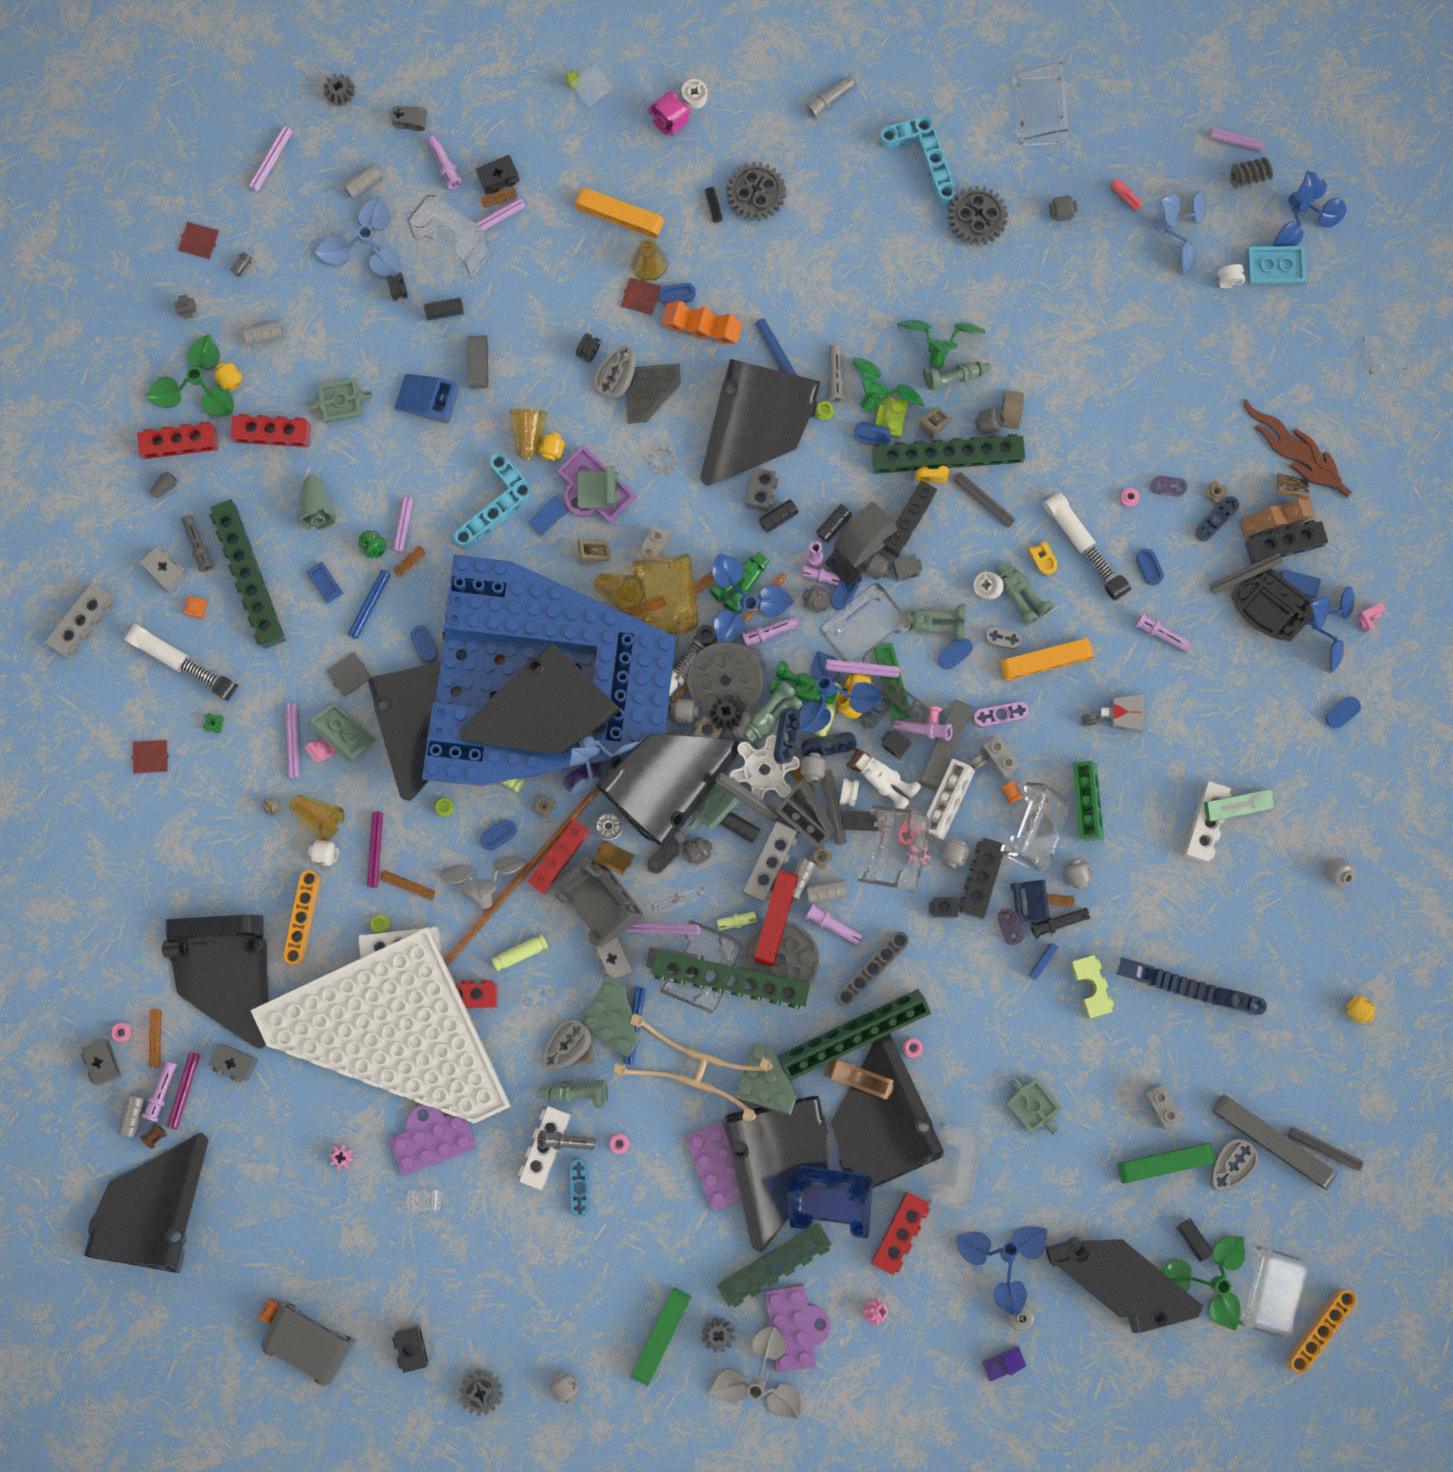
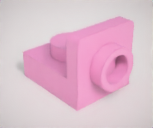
M1383 603L1357 615L1358 625L1365 632L1374 628L1371 621L1381 617L1380 613L1386 610Z
M323 738L308 743L305 747V750L315 762L331 758L336 752Z

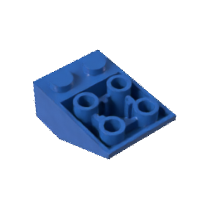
M405 374L394 409L448 424L458 395V385L456 382L439 377Z

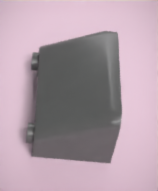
M583 857L553 887V890L556 892V898L562 903H571L591 931L588 933L589 941L595 947H603L643 917L641 909L611 870L593 861V858Z
M289 1301L282 1303L261 1344L262 1351L272 1357L275 1355L315 1378L314 1382L323 1387L326 1384H332L356 1340L348 1335L345 1338L339 1332L328 1329L302 1314L301 1310L295 1312L296 1305Z

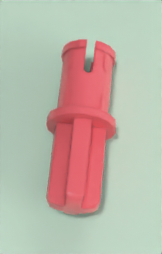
M1119 178L1111 184L1110 187L1119 194L1122 201L1125 200L1134 210L1141 208L1143 202Z

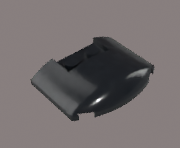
M1271 568L1242 581L1231 594L1236 609L1246 622L1259 632L1274 639L1291 642L1313 617L1312 609L1309 606L1313 600Z

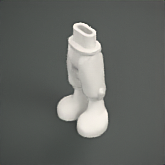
M865 753L855 764L861 770L860 773H863L865 778L878 790L879 794L888 795L892 799L894 809L898 813L904 810L909 800L897 793L891 785L900 789L909 799L921 787L918 782L911 784L900 780V775L897 771H893L885 764L874 759V757L870 758Z

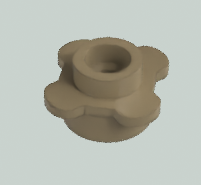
M1212 481L1210 488L1205 491V496L1215 503H1220L1222 496L1227 493V488L1220 486L1217 481Z
M541 795L537 803L533 805V811L542 814L543 818H548L550 811L555 808L556 804L554 801H549L546 796Z
M264 797L262 807L267 814L270 813L274 817V813L279 811V807L272 797L268 799Z
M823 846L820 849L816 847V851L810 854L809 859L815 862L818 868L822 869L827 861L832 859V854L827 852Z
M590 1045L585 1052V1056H581L575 1063H592L591 1052L593 1047Z

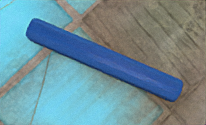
M764 318L759 319L755 325L782 372L797 375Z
M385 570L380 571L348 632L350 637L358 639L390 578L389 572Z
M635 988L632 1014L642 1016L645 988ZM634 1026L635 1032L638 1034L639 1027ZM636 1046L629 1057L624 1056V1064L633 1065Z

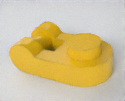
M941 466L938 469L920 467L914 472V480L917 482L922 480L926 483H945L948 480L949 469L946 466Z
M1045 540L1040 542L1038 546H1032L1027 549L1041 574L1048 576L1056 571L1057 560ZM1044 552L1045 556L1040 558L1039 553Z

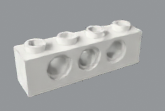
M952 758L921 826V829L926 834L944 840L975 773V770L970 765Z
M1210 781L1205 783L1183 854L1184 857L1202 863L1213 860L1216 851L1213 847L1215 841L1218 842L1221 835L1219 827L1226 818L1212 821V828L1205 825L1204 802L1231 797V788ZM1201 836L1207 839L1208 843L1206 846L1200 844L1199 838Z
M429 928L441 952L439 928ZM423 929L359 935L360 958L376 952V946L381 942L387 947Z
M550 1106L547 1107V1110H542L539 1118L542 1123L540 1128L536 1127L532 1139H535L533 1146H529L525 1158H528L526 1165H522L519 1170L518 1176L521 1177L519 1182L543 1190L558 1150L549 1147L546 1153L540 1152L537 1145L538 1134L541 1130L546 1131L545 1127L548 1123H553L556 1126L555 1132H561L564 1135L571 1114ZM534 1160H538L542 1165L539 1172H535L531 1168Z

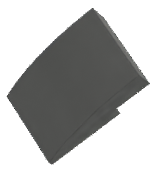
M871 502L844 529L836 541L834 549H837L854 567H857L885 546L883 541L898 529L894 520L874 502Z

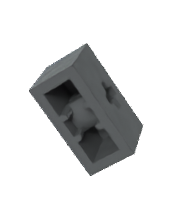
M103 1039L81 1048L83 1051L81 1057L84 1064L88 1066V1077L91 1083L101 1085L122 1076L108 1039ZM99 1060H103V1063L97 1066Z
M218 1043L208 1065L213 1067L212 1071L221 1075L224 1072L231 1075L230 1079L241 1083L242 1080H249L258 1059L228 1045ZM230 1060L234 1061L235 1067H231V1064H229Z

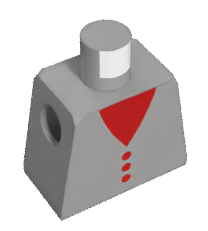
M1145 694L1113 698L1110 707H1100V718L1110 719L1111 728L1142 733L1144 731Z

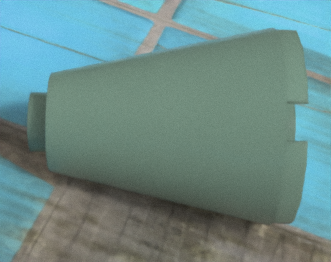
M315 475L308 476L303 481L298 516L299 525L307 530H311V527H317V530L329 528L335 524L336 513L321 478Z

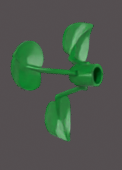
M906 320L897 324V326L901 325L912 330H923L927 333L928 339L926 342H928L929 346L928 352L931 353L929 364L938 367L944 366L945 355H948V351L958 347V344L953 342L958 332L985 333L986 331L971 323H955L954 327L956 328L950 340L931 338L929 329L931 325L924 321Z
M210 335L199 338L190 347L187 356L189 363L193 367L187 370V377L184 378L179 388H177L178 386L174 379L161 377L153 383L146 394L147 399L153 404L164 408H171L180 403L181 395L178 391H181L186 383L189 382L192 385L200 384L207 393L203 396L201 403L202 408L209 415H231L234 409L233 398L228 390L222 389L220 385H215L209 391L203 382L202 367L206 369L213 368L220 359L219 350Z
M853 358L855 367L863 373L862 385L866 395L861 401L860 406L864 410L873 412L877 404L881 405L893 393H898L900 397L907 401L919 404L922 407L924 406L920 395L913 388L905 384H898L897 388L889 392L888 387L876 378L881 376V372L874 363L862 358Z
M1229 1236L1215 1244L1212 1257L1216 1262L1220 1263L1221 1276L1213 1277L1211 1282L1190 1277L1192 1273L1191 1267L1183 1260H1173L1161 1270L1186 1292L1190 1289V1280L1211 1286L1212 1290L1217 1292L1219 1297L1214 1298L1209 1304L1208 1311L1211 1319L1219 1325L1236 1330L1240 1320V1302L1237 1296L1230 1292L1231 1283L1226 1279L1227 1275L1224 1272L1223 1266L1227 1270H1236L1242 1266L1245 1260L1243 1237Z

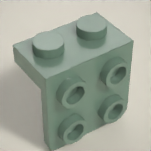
M607 466V471H580L578 473V507L580 509H616V502H619V490H616V483H619V472L615 471V466Z

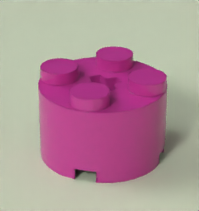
M671 90L648 107L649 116L653 115L654 120L652 122L657 129L664 135L670 134V137H672L689 122L688 114L690 109L685 103L682 104L675 92Z

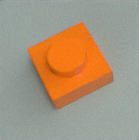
M188 595L183 614L204 619L208 601Z

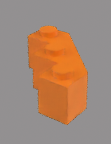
M682 301L666 303L661 320L663 326L674 332L681 333L683 330L690 332L693 337L707 340V337L715 338L717 343L724 345L736 344L742 327V322L737 320L735 315L716 316L711 313L710 309L705 307L692 310L685 306V303Z

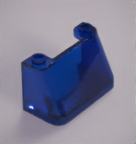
M801 1166L795 1170L787 1189L791 1228H808L811 1226L813 1219L849 1224L850 1232L854 1237L868 1238L872 1203V1179L870 1176L810 1166Z

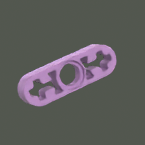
M1023 702L984 708L974 714L973 721L978 727L1019 721L1026 718L1029 708ZM1020 706L1021 709L1025 710L1022 716H1019V713L1012 714L1013 718H1010L1008 708H1011V711H1015ZM1004 710L1006 718L999 720L996 717V711ZM989 711H992V719L994 720V722H991V718L985 719L984 723H982V721L978 720L977 718L980 716V713H982L983 716H989Z

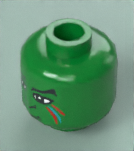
M367 530L359 536L358 547L366 557L379 558L385 553L386 541L377 531Z

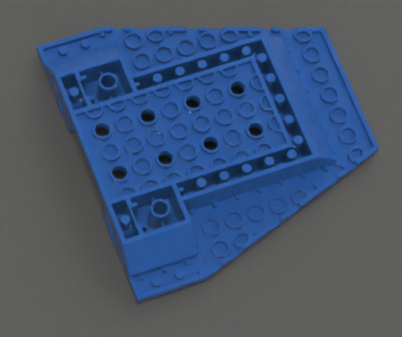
M454 554L444 621L445 637L436 700L432 705L422 775L423 780L486 786L492 783H501L507 780L522 779L553 771L586 766V762L577 766H570L569 764L571 748H581L579 743L575 744L565 753L556 755L463 741L460 738V729L490 700V694L497 693L528 660L537 657L552 642L575 665H579L581 671L621 709L606 723L607 727L600 736H593L595 741L599 740L609 752L615 753L624 745L639 742L642 738L644 740L649 734H665L676 643L675 636L512 561ZM458 652H466L467 657L464 660L457 659L456 655ZM497 656L505 658V662L501 665L496 664L494 660ZM454 688L462 690V694L459 697L451 695V691ZM599 748L600 752L590 758L589 763L592 765L607 762L611 757Z

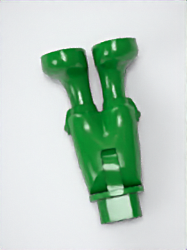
M760 552L754 557H749L742 564L744 570L742 578L736 581L735 584L746 594L750 593V589L765 571V566L769 563V560ZM732 584L726 588L711 586L709 592L718 603H721L734 587ZM736 590L730 597L724 600L722 603L723 607L735 613L739 609L737 603L742 595Z
M781 660L776 668V677L797 684V686H790L795 690L794 696L798 699L822 704L821 691L817 687L818 680L808 676L806 673H792L788 668L787 662ZM773 678L769 687V694H774L777 686L782 682L781 680ZM835 691L831 696H825L826 703L833 705L838 691Z

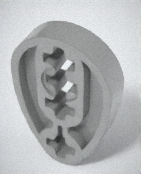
M626 345L621 346L602 362L594 378L595 387L598 392L609 398H617L626 392L632 381L636 364V355L632 348ZM625 352L629 354L628 357L623 356ZM615 369L619 370L618 374L614 372ZM610 378H614L615 382H611ZM606 385L610 387V390L605 389Z
M568 1020L560 1024L546 1046L543 1057L544 1067L551 1071H557L576 1062L590 1046L591 1034L589 1029L576 1020ZM577 1029H580V1035H577ZM571 1036L574 1037V1038H573V1039L575 1040L574 1043H571V1039H570ZM565 1043L567 1044L566 1046L568 1047L567 1050H564V1046H563V1045H564ZM552 1058H554V1065H552V1062L550 1061Z
M1234 1139L1225 1143L1217 1154L1212 1167L1211 1185L1213 1188L1224 1191L1245 1181L1258 1166L1259 1158L1255 1147L1248 1141ZM1248 1146L1247 1151L1249 1154H1243L1241 1157L1243 1162H1237L1235 1165L1237 1169L1230 1171L1229 1162L1234 1163L1236 1161L1235 1154L1240 1155L1242 1153L1240 1148ZM1223 1176H1225L1223 1180L1225 1185L1217 1186V1177L1222 1178Z

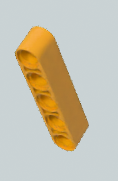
M585 187L580 189L574 206L580 211L652 238L658 237L664 223V219L660 215Z
M1086 638L1008 658L999 663L1004 680L1008 681L1094 658L1090 640Z
M306 870L300 875L284 949V960L292 965L301 964L305 958L320 887V876L311 870ZM314 875V882L308 885L306 883L307 876ZM304 894H309L310 901L304 904L302 897ZM300 913H305L306 920L300 923L298 916ZM297 932L302 933V939L299 942L294 940V935ZM293 951L298 952V958L295 961L290 959V954Z
M1341 1288L1334 1292L1288 1355L1286 1363L1289 1369L1302 1374L1310 1368L1355 1306L1357 1298L1352 1291ZM1347 1293L1349 1300L1347 1303L1343 1304L1341 1301V1297L1343 1294ZM1335 1309L1337 1316L1331 1320L1329 1316L1330 1311ZM1323 1325L1325 1333L1319 1336L1318 1328ZM1308 1342H1312L1314 1345L1313 1350L1310 1352L1306 1351ZM1297 1358H1300L1302 1361L1299 1368L1294 1367V1361Z

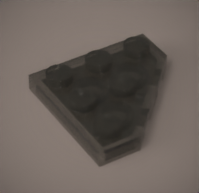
M679 363L635 367L632 381L625 392L628 424L646 423L681 384Z

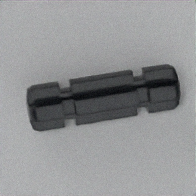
M708 187L705 189V193L712 214V220L714 223H718L723 220L715 188Z

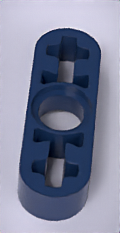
M1233 496L1224 498L1196 528V538L1200 541H1208L1239 508L1238 500ZM1232 502V508H1229L1224 513L1222 510L1227 506V503ZM1212 515H1220L1222 522L1219 524L1214 523ZM1210 525L1211 528L1208 530L1207 535H1201L1202 530Z
M794 710L783 711L780 714L774 748V759L778 764L790 763L793 759L799 716ZM785 732L789 736L788 742H786L784 739Z
M843 732L804 740L801 744V751L804 757L809 756V753L827 756L852 751L856 748L857 741L853 733ZM828 742L834 743L831 748L824 747Z

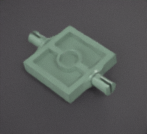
M355 378L318 385L319 401L308 402L309 410L320 408L323 412L325 423L362 416L361 400L372 399L371 390L360 393L357 389Z
M715 783L693 812L695 818L688 826L694 831L700 823H703L713 830L739 801L730 791Z
M1014 1077L1009 1083L1015 1088L1016 1092L1006 1102L1008 1107L1030 1134L1043 1126H1046L1052 1135L1055 1134L1059 1129L1051 1120L1062 1108L1037 1078L1029 1084L1022 1086L1017 1078Z

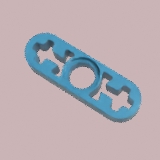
M576 1159L570 1164L571 1212L576 1217H584L589 1211L588 1164L583 1159ZM577 1162L584 1166V1170H581V1176L585 1175V1180H573V1176H578L577 1170L573 1168L577 1165ZM577 1182H582L585 1185V1191L582 1194L574 1191V1185ZM574 1196H586V1200L581 1199L582 1206L586 1208L582 1211V1214H578V1210L574 1209L575 1206H578V1199L574 1200Z

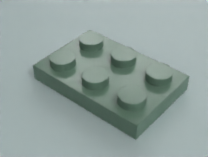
M335 702L310 719L307 724L348 762L354 760L374 745L376 741L374 737Z

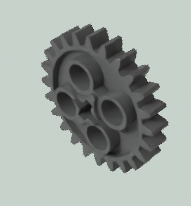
M753 161L752 167L745 163V169L739 166V173L733 171L734 178L729 177L730 184H727V190L729 191L726 192V196L730 197L728 204H732L731 209H737V215L743 213V219L750 216V221L754 217H757V220L760 221L761 216L767 220V214L774 216V210L780 211L779 205L783 206L784 201L782 199L786 198V193H784L786 186H782L785 180L780 179L781 173L775 174V167L769 170V164L762 167V162H760L759 166H756ZM755 178L756 181L749 182L747 179ZM764 178L760 183L759 191L756 192L760 179ZM771 185L773 188L766 189L764 186ZM753 192H756L752 205H749L753 198ZM745 193L748 197L741 198L740 195ZM758 201H764L765 204H764V205H758L757 202H758Z
M976 186L974 191L969 187L968 192L962 190L961 195L956 194V200L951 201L952 206H949L948 211L950 213L947 217L951 219L949 226H954L952 233L958 231L957 238L963 236V242L969 239L970 245H972L973 241H976L977 246L980 245V241L987 245L988 239L994 242V235L999 238L1000 231L1004 232V225L1008 221L1005 219L1008 217V213L1004 212L1007 209V205H1002L1004 199L998 200L999 193L992 195L993 189L986 192V186L983 187L982 191ZM979 201L982 205L977 206L973 202ZM992 213L995 215V217L990 218L987 216V214ZM961 214H967L969 217L963 218ZM974 226H980L982 230H976Z

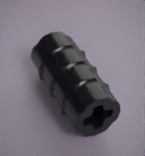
M461 297L424 304L427 321L464 314Z
M789 499L769 513H766L758 521L763 530L769 533L797 515L799 511L793 501Z
M840 504L816 531L817 536L828 543L853 516L851 511Z
M731 811L719 823L750 843L754 842L760 832V828Z
M1191 1218L1177 1226L1178 1231L1199 1262L1214 1253Z

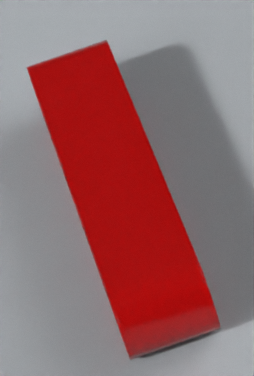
M783 870L778 872L754 957V962L770 967H773L775 964L797 886L798 874Z

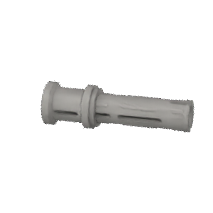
M849 75L827 93L819 94L816 100L812 103H807L805 106L810 116L816 118L821 111L830 108L833 101L857 84L856 80L852 75Z
M834 344L829 347L830 379L828 386H830V395L828 396V401L835 403L844 401L845 396L843 395L844 380L841 378V345Z

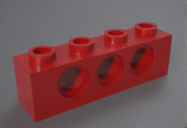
M239 414V416H232L230 438L234 443L309 448L311 425L305 418L296 417L293 420L283 416L269 418L265 415L250 417L247 414ZM251 426H256L253 432H248ZM275 427L272 433H267L268 428ZM294 428L291 434H286L287 429Z
M201 422L199 425L194 426L183 424L178 428L167 426L162 427V430L145 429L143 432L137 433L139 455L144 460L218 450L217 430L210 422ZM196 434H200V438L194 441L193 437ZM176 437H182L180 442L174 443ZM158 439H163L160 445H155Z
M573 819L527 882L545 895L589 836L590 831Z
M462 980L461 984H455L457 989L462 991L461 998L466 1008L498 1007V984L493 983V980H481V984H473V980ZM479 988L482 991V996L480 999L475 1000L472 992Z
M906 1191L871 1264L891 1275L900 1271L903 1265L901 1259L904 1254L907 1255L912 1247L910 1241L913 1236L916 1237L921 1229L919 1223L922 1218L925 1219L930 1211L928 1202ZM909 1210H913L916 1213V1218L913 1221L906 1220L905 1215ZM901 1228L907 1231V1236L904 1239H898L896 1236L897 1231ZM892 1246L898 1249V1254L895 1257H889L887 1254L888 1249Z

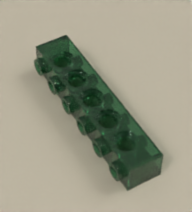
M817 1223L719 1282L717 1287L728 1307L733 1305L735 1308L744 1302L743 1298L750 1295L753 1297L762 1291L760 1288L764 1285L772 1286L779 1281V1276L792 1274L796 1271L794 1267L799 1264L807 1265L813 1261L812 1257L818 1253L820 1256L830 1250L829 1246L832 1244L820 1223ZM807 1240L815 1242V1248L812 1251L804 1249V1243ZM791 1250L798 1253V1258L795 1261L787 1259V1253ZM772 1261L780 1262L781 1268L779 1271L774 1272L769 1268ZM756 1271L764 1274V1278L760 1282H756L752 1278L753 1273ZM744 1282L747 1285L746 1290L738 1292L735 1289L736 1283Z

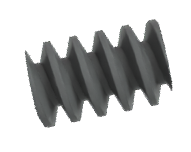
M1266 157L1255 159L1254 161L1249 160L1246 163L1241 162L1239 165L1234 164L1231 168V182L1234 188L1238 187V182L1243 187L1245 180L1248 185H1251L1252 179L1255 183H1258L1259 177L1263 182L1266 181V175L1269 180L1273 178L1272 166Z

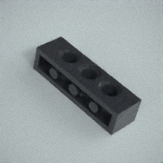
M922 480L919 482L895 523L898 530L885 539L883 550L897 558L900 556L935 497L937 488Z
M1310 520L1305 522L1303 526L1297 527L1295 524L1286 527L1284 531L1279 532V529L1269 531L1268 535H1253L1249 537L1250 539L1245 543L1252 565L1276 553H1279L1282 558L1324 547L1328 543V538L1323 522ZM1300 533L1306 534L1308 540H1303ZM1282 538H1287L1290 545L1284 544ZM1264 542L1269 543L1272 546V549H1266L1264 546Z
M983 838L981 842H977L975 852L978 854L976 860L972 859L969 868L972 874L970 878L966 879L964 889L967 891L965 897L961 896L958 905L961 908L960 913L977 919H984L1006 844L988 838ZM989 855L992 859L991 864H984L982 856ZM978 873L986 876L985 883L977 881L976 875ZM974 891L978 892L981 896L978 902L971 899V893Z

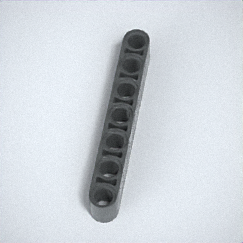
M1223 1094L1213 1108L1212 1112L1321 1188L1327 1190L1338 1174L1328 1165L1228 1096Z

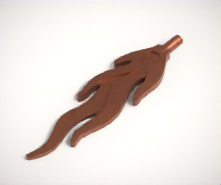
M1247 399L1244 400L1245 408L1251 417L1266 424L1278 435L1280 440H1277L1265 427L1255 426V430L1264 435L1274 451L1287 459L1307 466L1310 471L1296 463H1291L1290 467L1296 470L1303 478L1313 484L1332 489L1336 488L1345 497L1352 493L1341 483L1342 479L1338 474L1333 458L1325 451L1322 454L1323 460L1313 439L1295 428L1293 433L1305 443L1297 440L1286 430L1279 419L1256 411Z

